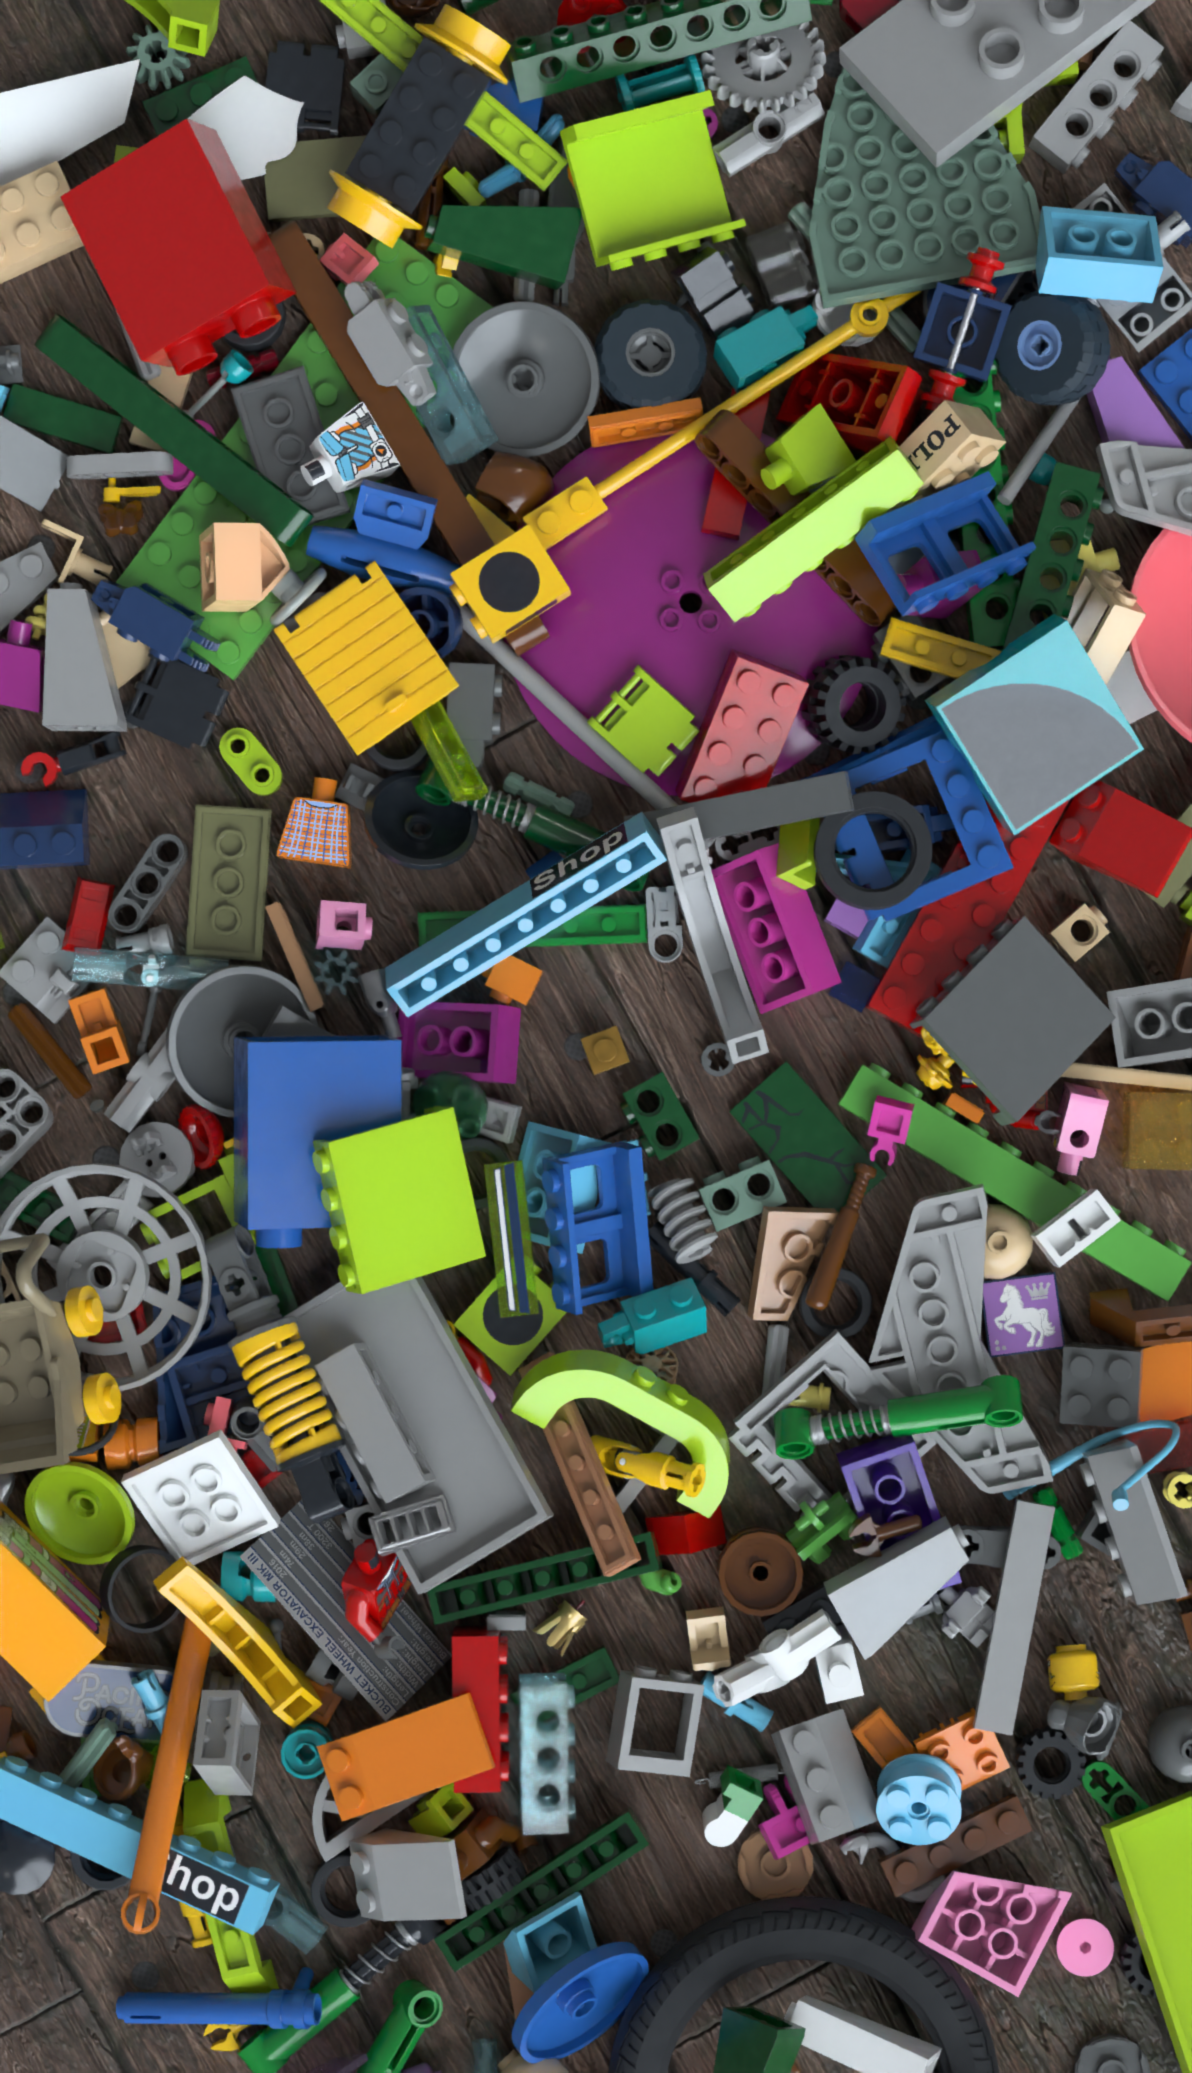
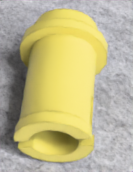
M820 1383V1386L809 1385L788 1406L816 1408L818 1413H821V1409L829 1410L831 1387H824V1383Z

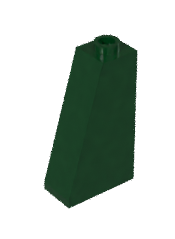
M442 205L436 215H429L424 237L430 238L427 246L428 251L558 290L565 283L582 213L581 209L577 207Z
M753 2006L723 2007L713 2073H790L804 2039L806 2028Z

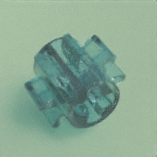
M326 950L328 960L323 964L314 962V965L321 969V975L317 976L314 982L321 983L325 981L328 984L325 989V994L327 995L332 993L334 987L339 988L343 995H347L345 985L349 981L356 984L359 983V980L352 976V970L360 965L358 962L350 964L345 962L348 956V952L345 950L341 952L339 958L334 957L329 950ZM336 963L339 967H346V972L341 974L342 981L339 983L333 978H327V973L332 971L331 964Z

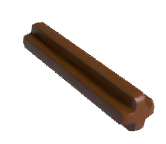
M24 1003L14 1006L8 1013L10 1020L71 1095L76 1099L85 1096L92 1088L88 1080L28 1006Z

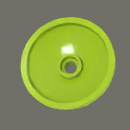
M71 1461L63 1465L46 1467L34 1477L26 1491L24 1507L31 1530L54 1554L63 1559L84 1565L102 1564L111 1561L115 1555L124 1551L131 1541L135 1529V1515L132 1504L122 1487L111 1476L96 1467Z

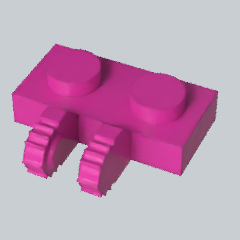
M784 1776L785 1787L791 1799L795 1802L788 1780ZM770 1783L764 1786L763 1792L771 1810L776 1816L760 1823L758 1827L774 1860H777L810 1842L797 1805L787 1809L779 1790Z

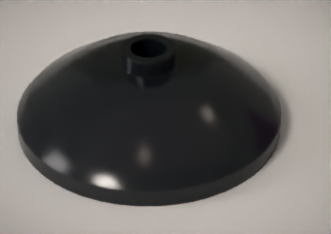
M408 770L393 774L377 784L366 801L364 827L372 845L390 861L418 870L439 869L461 859L472 847L477 835V810L474 811L473 806L469 804L464 807V805L461 806L458 802L451 801L447 806H439L421 798L416 792V785L423 770ZM414 832H419L423 835H416Z

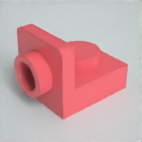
M345 233L327 248L325 254L319 260L330 277L335 281L340 280L346 286L351 282L362 283L379 265L377 259Z

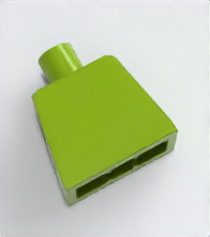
M819 403L796 420L765 449V454L771 464L761 470V478L769 489L774 490L784 484L789 493L796 496L825 485L856 462L823 406Z

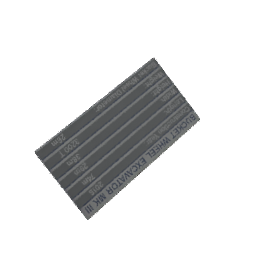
M301 1500L281 1518L279 1527L263 1534L240 1558L379 1715L387 1721L452 1657V1654L402 1599L382 1634L384 1636H400L405 1642V1648L392 1649L397 1659L383 1660L376 1656L374 1651L375 1642H368L345 1617V1600L341 1581L354 1559L355 1546L351 1540H346L343 1531L331 1518L318 1524L314 1523L308 1517Z

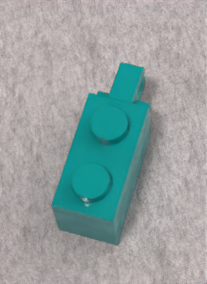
M691 1277L620 1301L621 1311L613 1314L612 1318L598 1323L597 1326L598 1336L604 1348L625 1343V1345L632 1344L635 1353L646 1354L707 1333L706 1305Z

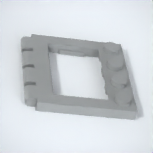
M837 1329L733 1419L737 1427L727 1436L745 1457L752 1454L756 1449L759 1450L752 1457L750 1463L769 1484L775 1483L782 1476L784 1477L775 1487V1490L795 1512L801 1509L799 1504L804 1500L813 1508L823 1499L827 1501L833 1495L800 1459H784L776 1454L775 1432L765 1421L778 1410H783L809 1387L808 1383L822 1371L858 1411L859 1408L862 1411H869L870 1406L872 1410L879 1409L880 1405H887L889 1399L895 1398L870 1371L871 1367ZM883 1431V1434H882L881 1436H882V1437H886V1436L892 1435V1433H891V1434L888 1433V1434L886 1435V1434L884 1433V1431ZM928 1433L912 1435L920 1458L937 1444ZM847 1491L843 1497L855 1514H857L850 1493Z

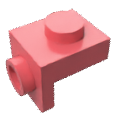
M216 1396L215 1404L208 1403L203 1425L209 1426L208 1435L222 1430L225 1436H227L234 1400ZM227 1438L236 1452L238 1448L247 1450V1442Z

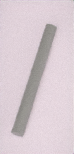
M1080 400L1057 406L998 494L997 499L999 502L1007 506L1011 504Z

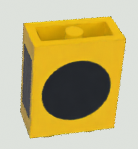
M529 524L450 573L454 584L449 586V589L460 606L468 604L475 615L469 619L481 639L488 636L493 644L571 595L570 588Z

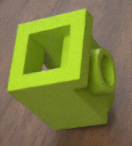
M453 1782L440 1787L436 1792L432 1791L416 1804L419 1811L414 1813L408 1822L416 1833L443 1837L453 1831L474 1809L462 1793H454Z

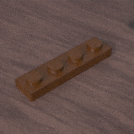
M1013 1793L960 1819L957 1828L948 1838L928 1845L909 1844L877 1861L892 1894L897 1898L1033 1830L1017 1795Z

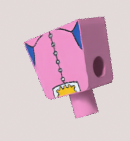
M1064 1082L1058 1109L1063 1118L1057 1117L1054 1129L1059 1130L1060 1133L1053 1135L1052 1139L1055 1149L1061 1152L1057 1171L1078 1176L1083 1157H1095L1109 1103L1101 1089ZM1083 1130L1080 1137L1070 1138L1074 1131Z

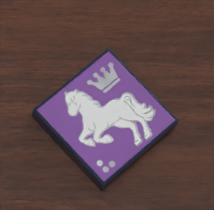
M1055 1272L983 1281L982 1314L987 1351L991 1358L1063 1348L1065 1341Z

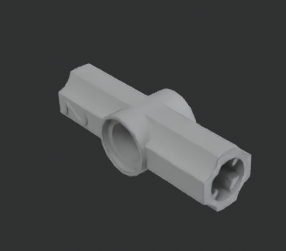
M807 90V98L804 100L794 98L795 106L789 108L785 104H781L780 111L778 112L766 110L765 113H759L753 122L712 147L716 162L729 178L764 155L777 152L783 143L824 118L825 112L816 94L813 91ZM763 126H772L779 135L773 139H766L759 133V129Z
M167 1028L149 1053H144L126 1077L127 1083L104 1112V1115L129 1133H132L154 1101L158 1102L175 1080L166 1052Z

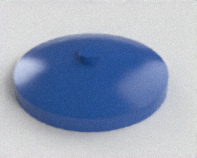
M614 1942L584 1953L552 1975L526 2002L514 2023L512 2042L523 2059L534 2064L545 2059L559 2060L582 2049L605 2033L624 2015L635 1991L648 1975L649 1965L646 1958L634 1944Z

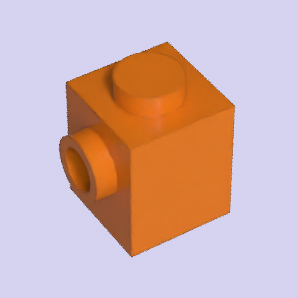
M510 955L483 971L482 976L488 978L485 986L492 989L489 994L490 997L508 1006L512 1000L527 1006L543 971Z

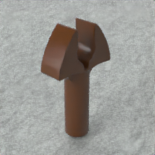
M868 1512L852 1524L848 1530V1535L853 1537L861 1533H869L871 1537L866 1542L851 1545L852 1549L861 1555L881 1557L882 1554L879 1547L885 1539L922 1529V1520L919 1515L915 1514L880 1525L872 1521L870 1512Z

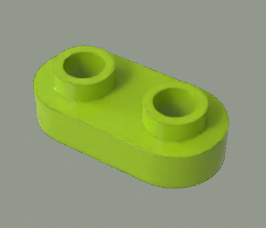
M244 728L228 730L222 736L219 745L220 753L224 760L253 793L259 796H268L275 793L283 781V773L280 766L250 731ZM236 740L245 742V749L241 753H234L232 751V744ZM260 769L269 771L270 776L266 782L261 783L256 780V773Z

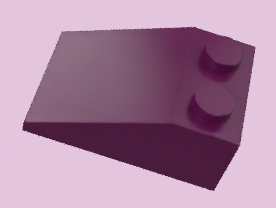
M432 1002L407 1017L399 1007L398 1024L402 1036L397 1039L401 1040V1067L414 1069L417 1078L516 1084L521 1008L499 1004Z

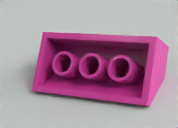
M779 843L758 849L711 870L735 950L760 1014L842 983L807 891L776 877Z

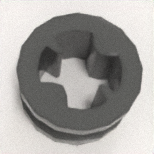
M713 1043L707 1046L702 1053L701 1065L709 1075L721 1077L728 1074L734 1067L726 1044ZM717 1049H722L726 1052L724 1059L729 1063L724 1070H722L721 1066H719V1071L710 1068L712 1061L707 1058L710 1051L714 1050L717 1053Z

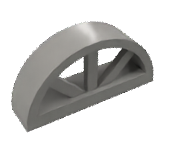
M325 1774L317 1791L312 1813L316 1845L325 1863L350 1846L349 1841L367 1835L428 1792L358 1816L329 1836L325 1812L339 1814L335 1800L326 1798L330 1785Z

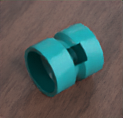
M245 1551L223 1552L221 1588L238 1602H244L247 1596H252L255 1602L277 1601V1598L240 1558Z
M312 1720L303 1721L294 1729L292 1728L286 1736L281 1749V1761L286 1771L300 1779H312L322 1774L324 1767L317 1747L334 1740L330 1730Z

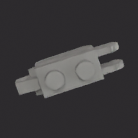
M376 282L349 283L345 287L344 296L355 316L348 321L347 333L377 384L386 387L397 386L412 406L424 404L437 393L427 370L433 364V361L428 354L427 344L416 334L410 324L405 307L396 298H385L381 289H378Z

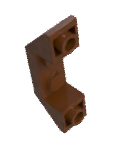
M1127 1288L1089 1292L1090 1324L1135 1348L1192 1341V1304L1133 1311Z

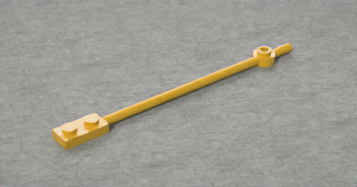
M921 291L885 297L881 300L873 299L854 303L848 322L595 486L592 485L587 476L524 516V523L530 525L544 549H549L606 512L608 508L603 502V498L694 440L696 435L720 410L724 409L736 413L856 334L862 337L877 336L884 330L888 322V313ZM867 309L873 310L876 313V319L873 321L865 320L862 314L863 311Z

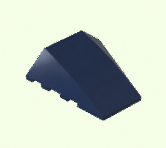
M212 1276L211 1300L206 1319L195 1342L176 1364L156 1378L158 1384L157 1410L160 1429L159 1454L178 1450L208 1435L209 1426L203 1425L208 1403L215 1404L216 1396L232 1399L234 1404L243 1397L256 1396L248 1392L247 1385L250 1381L243 1379L242 1371L244 1368L238 1366L234 1353L227 1344L237 1336V1330L234 1327L235 1324L229 1322L227 1318L229 1310L215 1276ZM202 1280L181 1286L178 1300L198 1309ZM153 1305V1320L155 1321L162 1309ZM174 1315L171 1316L161 1332L154 1337L157 1363L175 1350L186 1336L191 1324ZM245 1411L238 1416L239 1421L245 1425H253L259 1420L258 1416L250 1411ZM229 1422V1427H228L227 1435L234 1434L233 1431H232V1429H231V1423H230V1422Z

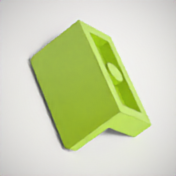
M820 818L780 825L776 877L803 890L815 886L814 843L819 830Z

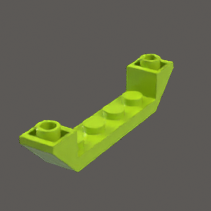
M203 1778L185 1782L184 1835L197 1839L201 1843L200 1847L211 1852L221 1851L233 1856L223 1818L232 1811L228 1795H215ZM205 1914L222 1980L231 1992L270 1993L273 1989H279L271 1959L261 1961L255 1936Z

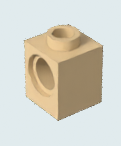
M1084 903L1046 934V936L1067 961L1072 964L1110 932L1105 927L1108 920L1102 912L1094 905L1089 908ZM1075 921L1086 923L1090 929V935L1085 942L1077 941L1071 934V927Z

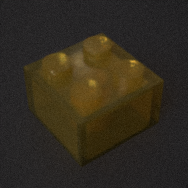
M1124 1092L1123 1169L1192 1170V1093Z

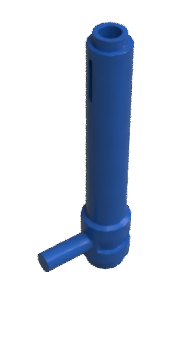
M303 1967L299 1971L292 1990L273 1989L270 1993L127 1992L124 1996L118 1997L116 2014L118 2019H123L127 2024L269 2025L272 2029H286L289 2025H293L295 2029H309L311 2025H318L320 2023L322 2001L318 1993H312L309 1990L314 1977L313 1970L309 1967Z

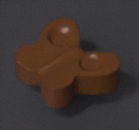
M131 501L123 509H117L108 503L101 504L98 508L99 517L104 524L107 536L114 537L120 533L134 535L139 531L137 523L144 514L140 501Z

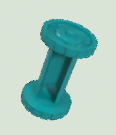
M695 54L685 56L684 64L630 81L627 80L624 74L615 76L618 91L617 99L621 103L623 111H630L688 91H692L693 94L704 92L703 73L699 68Z

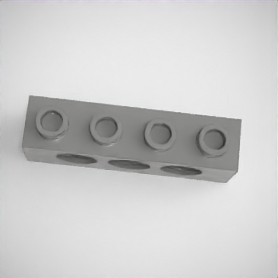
M1131 20L1127 22L1034 134L1029 147L1063 175L1071 165L1078 169L1091 152L1087 145L1095 136L1101 140L1115 123L1110 117L1118 107L1125 111L1139 93L1134 89L1142 78L1149 81L1163 63L1158 58L1164 47ZM1114 65H1127L1131 69L1132 75L1129 77L1119 76L1114 70ZM1092 93L1103 94L1108 100V105L1103 107L1096 106L1092 103L1090 95ZM1078 122L1084 128V134L1080 136L1070 134L1066 124Z

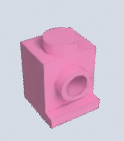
M321 900L317 912L315 949L323 950V947L362 950L364 940H371L373 921L372 917H366V904ZM345 926L349 931L337 930V928Z

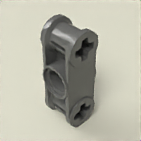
M960 1525L964 1534L968 1535L970 1540L975 1543L974 1547L970 1546L967 1548L966 1554L969 1561L966 1564H980L1003 1568L1010 1527ZM1051 1535L1048 1544L1051 1550L1050 1553L1047 1552L1044 1570L1056 1566L1061 1557V1547L1058 1541Z

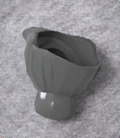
M1084 1697L1074 1701L1072 1704L1062 1699L1055 1700L1049 1708L1047 1723L1051 1729L1063 1730L1070 1743L1082 1753L1096 1755L1097 1759L1101 1761L1109 1754L1120 1725L1122 1709L1119 1702L1114 1703L1103 1697Z

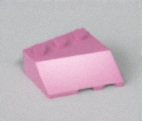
M952 1871L926 1900L911 1929L915 1932V1939L1019 1997L1072 1892Z

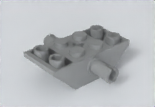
M1105 183L1073 208L1129 214ZM1176 210L1157 226L1163 271L1153 303L1100 298L1087 299L1098 308L1102 307L1138 353L1192 310V292L1163 257L1165 254L1163 250L1185 232L1191 230L1185 220L1171 230L1173 226L1182 220V216Z

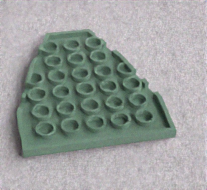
M842 67L835 86L830 110H828L824 122L808 237L823 309L936 288L938 282L946 285L960 284L958 283L959 278L969 275L972 263L966 258L968 252L976 253L978 247L999 253L998 261L1005 263L1004 269L994 271L993 277L1036 270L1040 212L1035 190L1030 182H1026L1016 167L1017 162L1011 152L1007 153L998 138V131L994 125L936 168L845 68Z

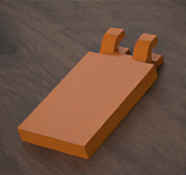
M1192 1341L1143 1347L1140 1422L1150 1420L1172 1421L1192 1415Z

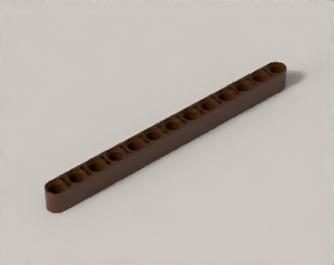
M294 219L269 233L268 236L297 292L294 294L295 298L359 402H364L399 461V467L415 493L438 499L433 522L460 566L465 565L495 546L398 387H386L377 384L347 333L348 321L354 317ZM539 616L505 636L517 657L550 638Z

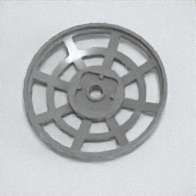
M103 1163L73 1165L54 1171L29 1185L15 1197L0 1218V1241L28 1236L11 1229L27 1204L42 1191L53 1186L64 1206L46 1218L35 1234L45 1233L49 1235L61 1221L70 1216L79 1237L71 1241L65 1249L49 1244L41 1255L42 1258L58 1263L56 1270L57 1286L43 1293L52 1301L60 1302L64 1300L65 1302L66 1294L71 1288L86 1285L93 1287L98 1293L103 1306V1322L116 1321L123 1341L114 1343L92 1342L87 1340L88 1337L79 1338L71 1333L78 1356L80 1357L82 1352L102 1356L118 1355L127 1352L133 1375L115 1378L121 1392L142 1386L164 1374L185 1355L195 1342L205 1322L211 1300L212 1273L211 1265L206 1255L203 1234L192 1214L177 1196L160 1182L139 1171L120 1165ZM106 1174L127 1178L129 1182L124 1199L109 1196H92L78 1199L68 1179L80 1175ZM144 1186L155 1191L170 1203L184 1220L190 1232L171 1239L161 1223L148 1211L138 1206ZM104 1207L120 1210L114 1229L94 1230L85 1209ZM134 1217L141 1220L152 1230L159 1239L160 1244L142 1251L138 1244L128 1237ZM196 1246L200 1257L202 1273L201 1298L198 1309L178 1300L182 1276L177 1253ZM0 1253V1304L6 1303L3 1296L1 1279L3 1253ZM164 1258L168 1260L170 1271L168 1294L149 1285L150 1272L148 1265ZM37 1261L32 1268V1280L39 1288ZM99 1265L105 1266L111 1271L112 1281L108 1286L100 1285L95 1280L94 1271ZM142 1300L161 1308V1313L152 1325L137 1335L130 1313L139 1306ZM172 1315L191 1324L186 1336L175 1350L162 1361L148 1368L142 1345L148 1343L159 1334ZM81 1376L82 1388L87 1377Z

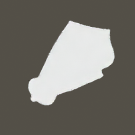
M243 76L209 100L188 119L217 131L240 180L265 175L267 162L285 158L293 151L297 141L298 118L304 102L295 101L277 94L247 76Z

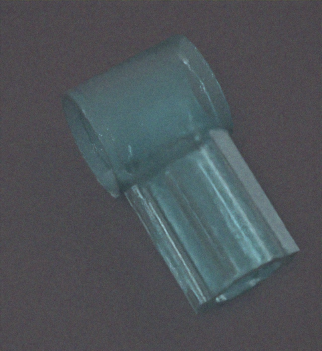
M279 1884L275 1897L282 1902L283 1906L279 1911L268 1912L264 1925L274 1928L307 1955L319 1942L328 1926L289 1896L285 1887Z

